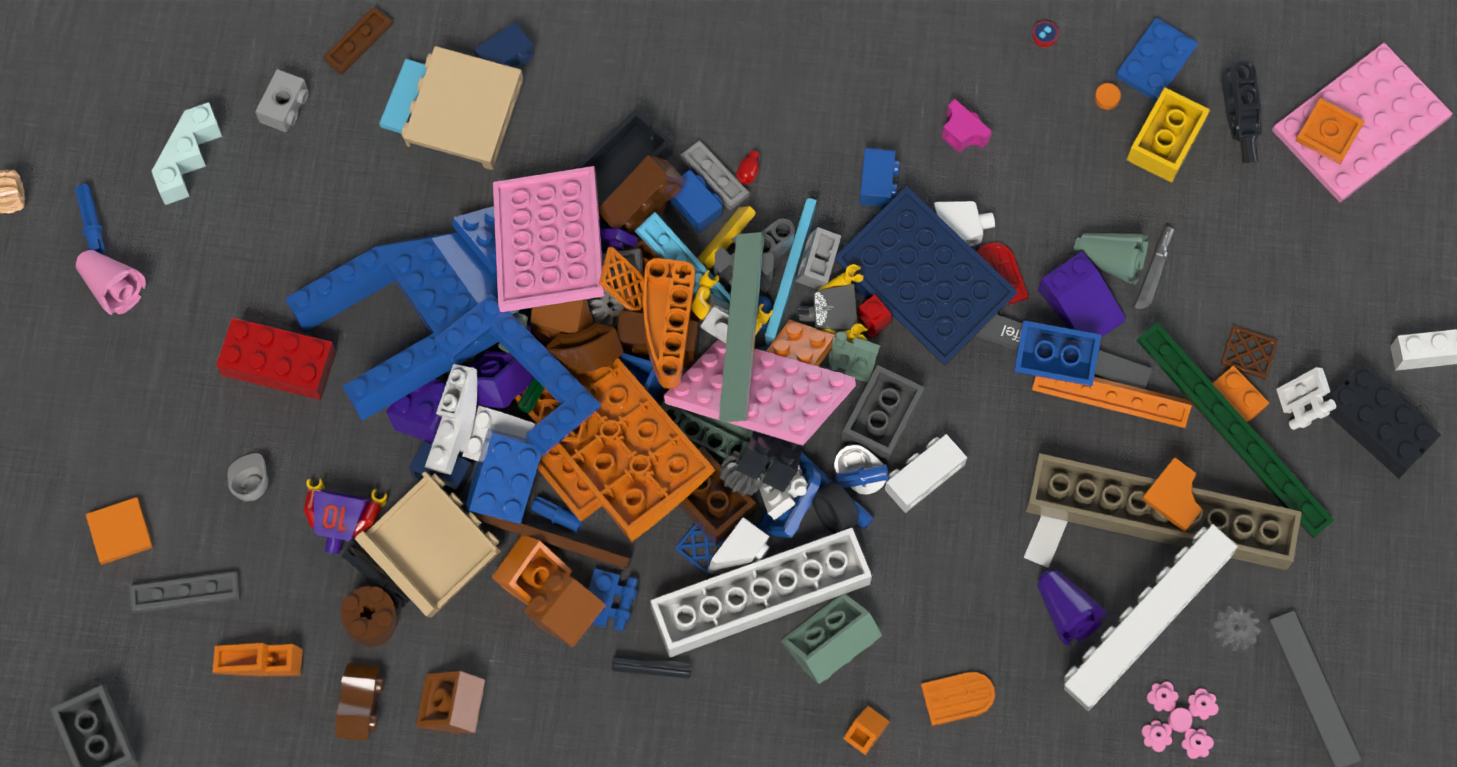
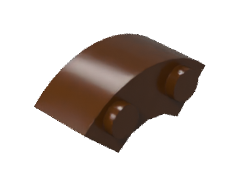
M598 323L578 333H560L545 347L573 377L602 367L611 366L624 353L615 328Z
M347 664L342 676L341 694L336 712L335 738L368 741L371 731H376L378 715H375L377 694H382L384 679L379 677L380 667Z

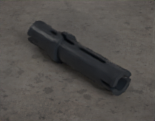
M354 544L348 547L350 552L355 555L354 557L348 551H344L342 557L372 584L385 591L399 609L405 606L403 601L398 598L399 596L407 603L410 601V598L390 576H387Z

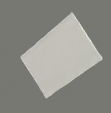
M1041 516L1024 558L1049 568L1068 521Z

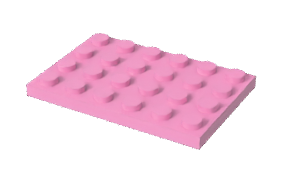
M1383 43L1273 127L1272 131L1339 202H1342L1447 121L1453 113ZM1319 98L1365 121L1341 165L1295 141Z
M594 166L493 182L498 306L500 312L605 296L604 288L599 284L603 264L596 171Z
M718 339L682 376L680 384L675 388H670L664 395L665 404L720 420L719 411L726 343ZM754 348L747 421L727 423L804 445L856 386L855 377Z

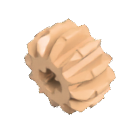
M15 170L0 171V213H15L25 206L24 201L26 198L24 196L23 182H21L20 175Z

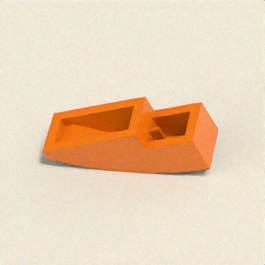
M264 643L215 646L213 673L242 676H300L303 649L294 644L268 646Z

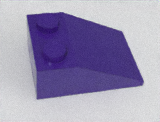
M1080 252L1041 279L1038 288L1039 293L1068 329L1100 334L1102 338L1126 321L1099 271L1083 252Z

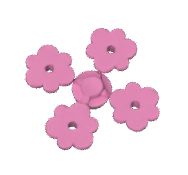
M1164 682L1161 685L1158 683L1153 684L1152 691L1147 694V701L1154 705L1156 711L1164 709L1170 712L1168 716L1169 725H1161L1158 720L1153 721L1151 725H1145L1142 729V735L1145 737L1144 744L1147 747L1152 746L1156 752H1162L1166 745L1168 746L1172 743V738L1170 737L1172 729L1178 732L1186 731L1182 747L1187 749L1188 757L1191 759H1196L1199 756L1207 757L1209 749L1214 745L1213 739L1206 736V731L1203 729L1196 731L1189 728L1192 725V716H1199L1200 719L1206 720L1209 715L1213 716L1218 712V706L1215 703L1216 696L1214 694L1208 695L1205 689H1198L1195 695H1191L1188 698V703L1190 704L1188 710L1185 708L1174 709L1176 706L1175 701L1179 696L1177 692L1173 691V685L1170 682Z

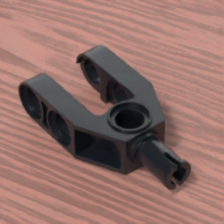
M1243 60L1224 70L1221 75L1226 117L1233 140L1241 143L1242 162L1246 164L1259 161L1255 139L1262 135V118L1256 69L1251 62ZM1239 66H1246L1249 69L1250 74L1247 79L1245 72ZM1230 71L1232 84L1227 79V75ZM1248 91L1251 92L1253 95V101L1251 104L1249 102ZM1233 96L1235 108H1233V106L1231 105V99Z

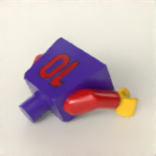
M311 478L306 482L309 491L305 499L304 513L310 527L314 529V534L327 537L324 551L328 553L340 554L342 540L352 541L362 531L366 532L374 523L381 507L387 503V493H385L382 499L375 498L377 496V489L372 491V502H369L370 498L324 490L325 487L322 479H319V484L316 487H312L313 482Z

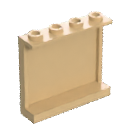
M435 46L433 53H429L425 63L427 70L425 76H421L417 87L419 94L417 100L413 99L411 103V117L409 123L405 122L403 126L402 137H404L408 147H411L412 143L481 162L483 168L493 170L523 81L522 72L520 69Z
M424 472L422 474L424 478L367 532L362 531L356 536L355 540L425 616L432 618L493 560L501 550L496 546L499 543L498 539L490 531L485 534L479 527L481 521L471 511L467 514L461 508L464 503L453 492L449 495L443 489L446 485L443 480L435 473L431 476Z

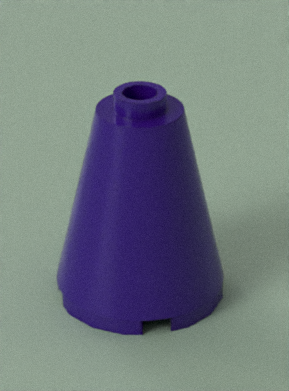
M1048 570L1039 577L1038 590L1059 639L1064 645H1072L1070 641L1073 639L1081 642L1100 628L1103 624L1100 621L1101 617H1107L1106 610L1058 570Z

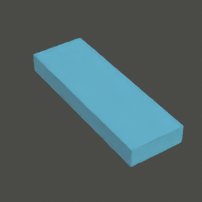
M405 59L379 123L381 128L402 134L405 122L409 123L411 117V103L413 99L417 100L419 94L417 90L419 79L421 76H425L427 70L425 64Z

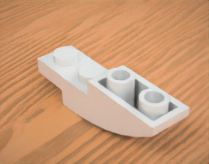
M456 364L452 366L436 412L442 419L425 465L426 468L432 471L451 475L458 453H466L477 404V370L474 368Z

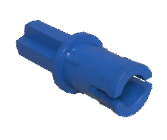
M886 464L865 469L861 466L859 470L837 474L835 481L843 489L860 485L866 487L870 483L889 481V472Z
M537 497L532 504V511L552 520V524L558 523L574 531V533H578L583 524V521L580 522L573 513L565 510L563 505L557 506L541 497Z

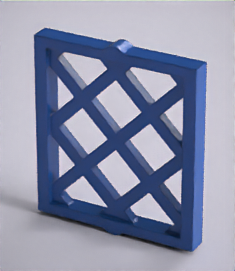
M695 524L675 547V550L709 576L710 559L715 556L709 555V546H714V543L708 542V537L701 530L695 531L698 527ZM704 534L705 543L695 544L694 535ZM691 535L692 544L683 545ZM721 541V542L718 544V548H719V549L721 548V546L724 544L725 541ZM705 546L706 555L696 556V547ZM683 548H692L693 557L685 554ZM707 559V568L700 566L697 560Z

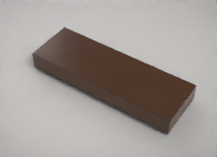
M373 6L323 56L324 62L343 75L393 25L392 20Z

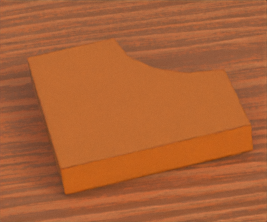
M1176 458L1171 461L1142 498L1144 502L1184 532H1186L1202 511L1192 494V481L1196 473Z

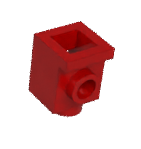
M874 295L859 306L857 323L867 328L868 330L865 332L870 338H873L891 324V313Z

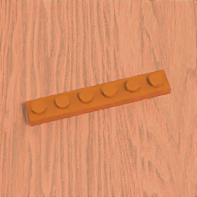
M1035 376L1032 387L1033 391L1183 428L1186 427L1192 403L1187 399L1094 377L1093 386L1091 387Z

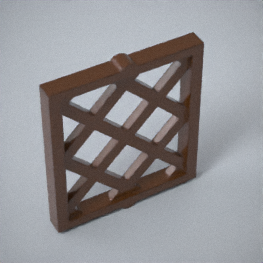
M1233 325L1229 340L1225 345L1226 349L1221 365L1229 368L1234 366L1238 371L1266 380L1270 365L1274 360L1273 356L1278 340ZM1241 333L1250 337L1244 339ZM1234 334H1237L1240 341L1232 344V337ZM1254 339L1258 347L1250 350L1246 342ZM1258 339L1265 341L1267 343L1261 345ZM1243 344L1246 352L1239 355L1235 347ZM1271 345V354L1267 356L1263 348ZM1231 349L1235 357L1227 360L1228 350ZM1260 350L1264 358L1256 361L1252 353ZM1249 355L1253 363L1245 366L1241 358ZM1237 360L1240 366L1232 364V362ZM1266 361V370L1262 372L1258 364ZM1255 366L1258 372L1250 370L1249 368Z

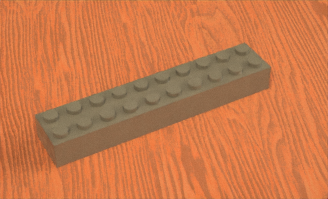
M1040 453L1038 455L1026 507L1027 513L1179 547H1187L1188 549L1194 545L1192 543L1193 538L1203 527L1209 529L1214 525L1238 546L1231 557L1233 559L1287 570L1294 561L1301 511L1192 487L1194 500L1201 507L1202 511L1186 532H1184L1142 500L1143 496L1157 479Z

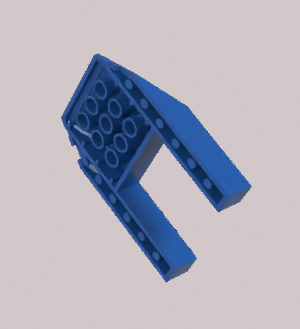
M458 232L426 236L374 247L285 298L294 318L305 333L395 282L431 334L342 386L350 404L362 421L451 370L453 364L459 365L499 342L490 332H487L452 361L433 343L435 337L488 295L492 294L498 300L497 273L492 274ZM521 309L509 312L513 315V313H519Z

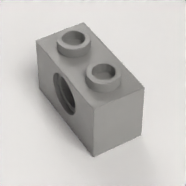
M277 69L255 111L259 122L287 133L290 125L293 126L297 120V111L300 105L304 104L308 98L309 91L305 80ZM284 99L289 100L286 104H279Z

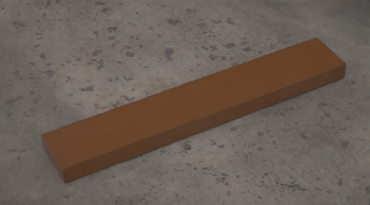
M477 512L475 515L483 523L622 568L629 567L632 558L524 523L519 524Z

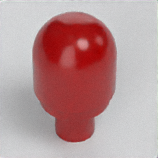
M750 151L748 158H744L740 162L736 176L742 184H750L756 179L759 171V163L757 162L759 158L758 152Z

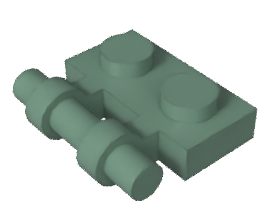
M838 332L832 340L831 347L833 350L830 351L828 356L829 367L832 370H837L838 368L845 369V375L868 383L873 373L880 345L855 338L853 343H849L846 339V333Z

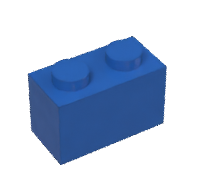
M865 148L859 205L886 207L891 199L896 197L897 184L892 182L893 176H898L899 161L895 160V151Z
M689 170L682 175L687 182L682 186L681 193L673 199L670 198L669 201L699 234L722 217L723 203L717 194H711L708 191L707 185L701 176H695Z

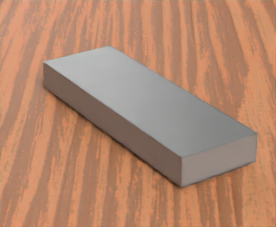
M700 140L680 155V159L696 176L699 175L703 178L707 187L712 193L718 195L722 203L729 210L749 196V191Z

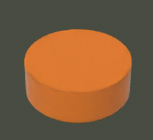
M1110 83L1100 85L1095 93L1096 104L1105 110L1115 108L1121 98L1118 87Z

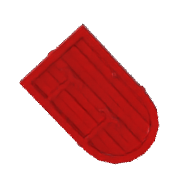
M988 243L982 246L977 253L1018 291V294L1007 305L1028 299V293L1011 250L999 243Z

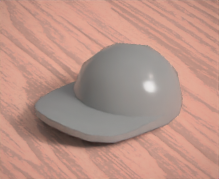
M251 453L237 459L230 465L227 475L228 485L235 497L246 502L256 501L265 494L269 479L262 455Z

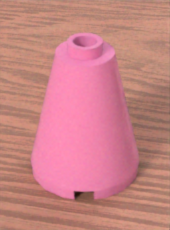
M94 250L82 252L77 258V271L103 310L108 314L112 315L114 312L119 315L132 309L140 300L139 292L141 287L145 289L146 282L145 277L138 270Z

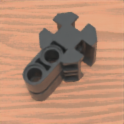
M778 219L762 231L764 245L760 289L765 294L772 289L773 270L789 257L794 242V225L788 219ZM737 235L732 238V241L735 243V247ZM721 247L715 252L714 277L716 275L719 276L718 282L724 288L728 284L732 287L735 252L730 256Z

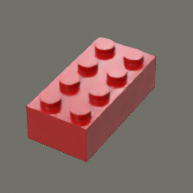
M232 318L216 366L221 376L321 400L336 351L333 343L330 341Z

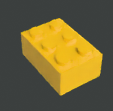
M1164 87L1132 145L1127 161L1172 183L1202 129L1210 109Z

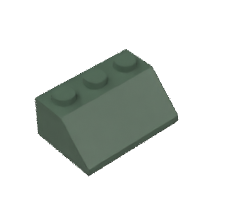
M843 594L784 637L781 642L805 673L820 684L830 678L843 665L851 662L864 649L870 647L882 634L871 614L846 594Z

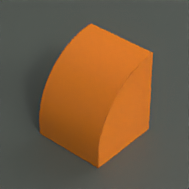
M867 706L853 722L843 739L866 755L890 721Z

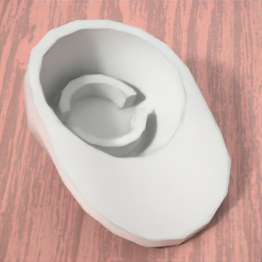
M849 444L843 447L835 459L837 474L859 470L861 466L865 469L883 465L874 454L859 444ZM886 480L867 484L866 487L860 485L851 488L859 494H871L881 489Z

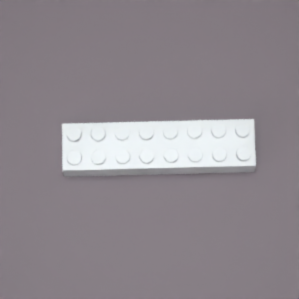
M1214 525L1209 529L1203 527L1193 538L1192 543L1194 545L1190 549L1184 547L1175 557L1174 563L1176 565L1172 569L1167 566L1158 575L1155 581L1157 585L1153 589L1148 586L1138 597L1137 602L1139 605L1135 609L1130 606L1121 615L1119 620L1121 624L1116 629L1111 626L1101 637V646L1098 649L1093 646L1084 655L1082 660L1084 664L1079 669L1074 666L1064 677L1066 682L1064 690L1087 711L1101 699L1234 555L1238 546Z
M849 528L650 600L651 610L670 658L870 585L872 575L853 528Z

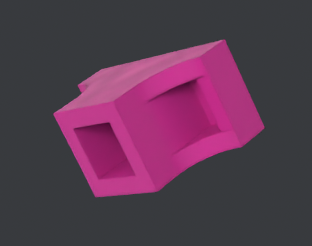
M954 99L948 105L946 117L949 119V122L943 126L941 137L959 153L970 145H977L981 148L985 147L990 141L992 131L981 122L976 113L969 112Z

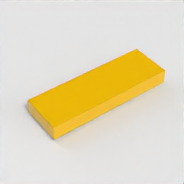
M750 206L739 207L697 258L706 269H711L714 266L715 252L721 247L727 250L733 242L732 238L741 233L754 217L756 212Z

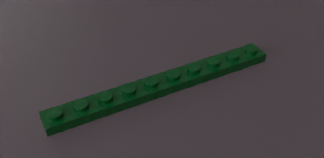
M1158 322L1136 340L1278 501L1287 509L1302 512L1300 525L1312 539L1334 521Z

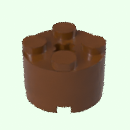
M361 587L351 592L342 601L341 621L352 640L364 646L374 647L384 644L392 637L398 624V613L390 596L381 588ZM372 613L371 620H367V614Z

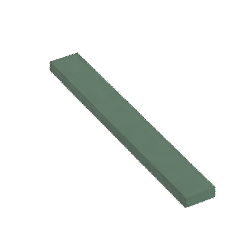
M762 232L737 234L719 411L721 422L747 421L764 245Z

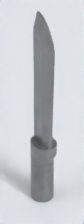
M1166 226L1163 230L1154 253V258L1134 307L1136 309H1144L1152 303L1163 265L1168 255L1166 251L1174 233V229Z

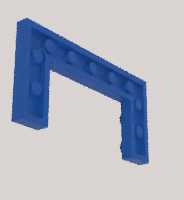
M490 294L435 337L433 343L452 361L487 332H490L561 404L526 435V438L545 456L598 411L601 404L509 311L500 312L498 300Z

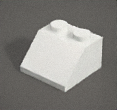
M479 406L466 453L463 452L462 456L475 461L479 460L488 428L526 438L527 433L537 424Z
M742 518L712 558L708 572L712 575L728 573L763 560L769 548L766 545L769 536Z

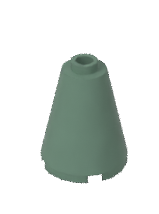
M1084 233L1081 238L1077 237L1074 252H1077V254L1083 252L1095 267L1129 284H1136L1140 276H1135L1137 270L1143 269L1146 259L1148 242L1144 240L1148 238V235Z

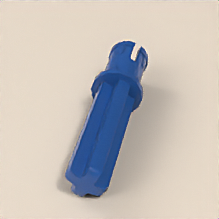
M87 184L78 185L75 188L84 226L82 234L86 236L89 250L103 254L106 251L101 234L103 228L98 223L91 189Z

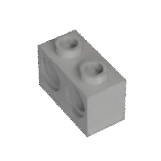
M819 227L808 235L795 282L817 290L828 283L841 239L840 235Z

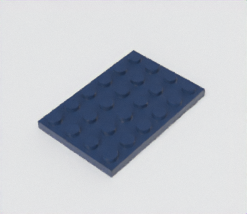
M907 186L835 256V261L845 271L852 264L861 267L860 270L854 273V276L857 274L863 276V280L858 283L871 296L876 295L890 311L891 315L944 366L1018 294V291Z

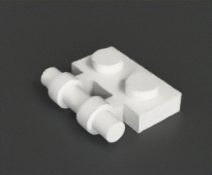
M1316 367L1276 389L1283 412H1293L1295 418L1289 421V426L1293 430L1309 426L1314 419H1322L1336 408V403L1332 399L1324 402L1322 397L1330 393L1323 368ZM1311 403L1313 409L1306 412L1304 406Z
M798 466L795 476L784 492L763 483L759 490L768 514L775 520L794 506V498L806 493L807 482L802 476L801 467Z

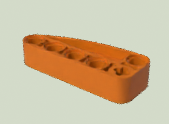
M654 258L645 267L643 285L644 330L648 353L660 385L670 389L677 387L682 379L695 286V269L692 264L686 261ZM659 272L663 275L660 277H655L652 274ZM676 299H684L685 302H684V303H676L675 300H676ZM674 322H679L682 324V326L673 327L671 324ZM670 346H677L679 349L676 351H670L667 348ZM674 370L676 373L673 375H667L664 373V371Z

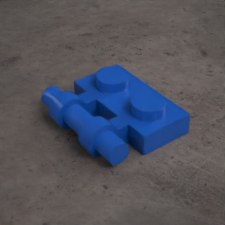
M594 569L588 591L604 602L606 606L592 625L606 628L608 619L611 618L616 620L614 629L624 631L626 622L630 621L631 613L629 611L632 601L636 599L638 593L636 590L638 580L628 577L626 586L622 587L618 586L620 575ZM615 595L622 597L619 609L612 608Z

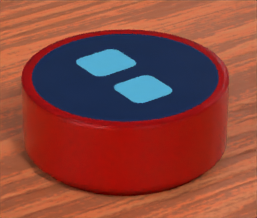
M1039 22L1033 29L1032 39L1040 47H1050L1056 42L1058 30L1051 22Z

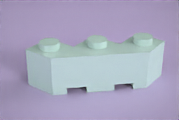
M209 102L184 111L152 169L157 188L165 205L190 197L182 175L206 166L198 146L199 144L222 137Z

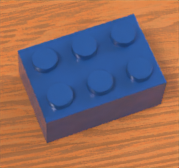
M488 428L465 503L469 511L521 524L542 453L526 438Z

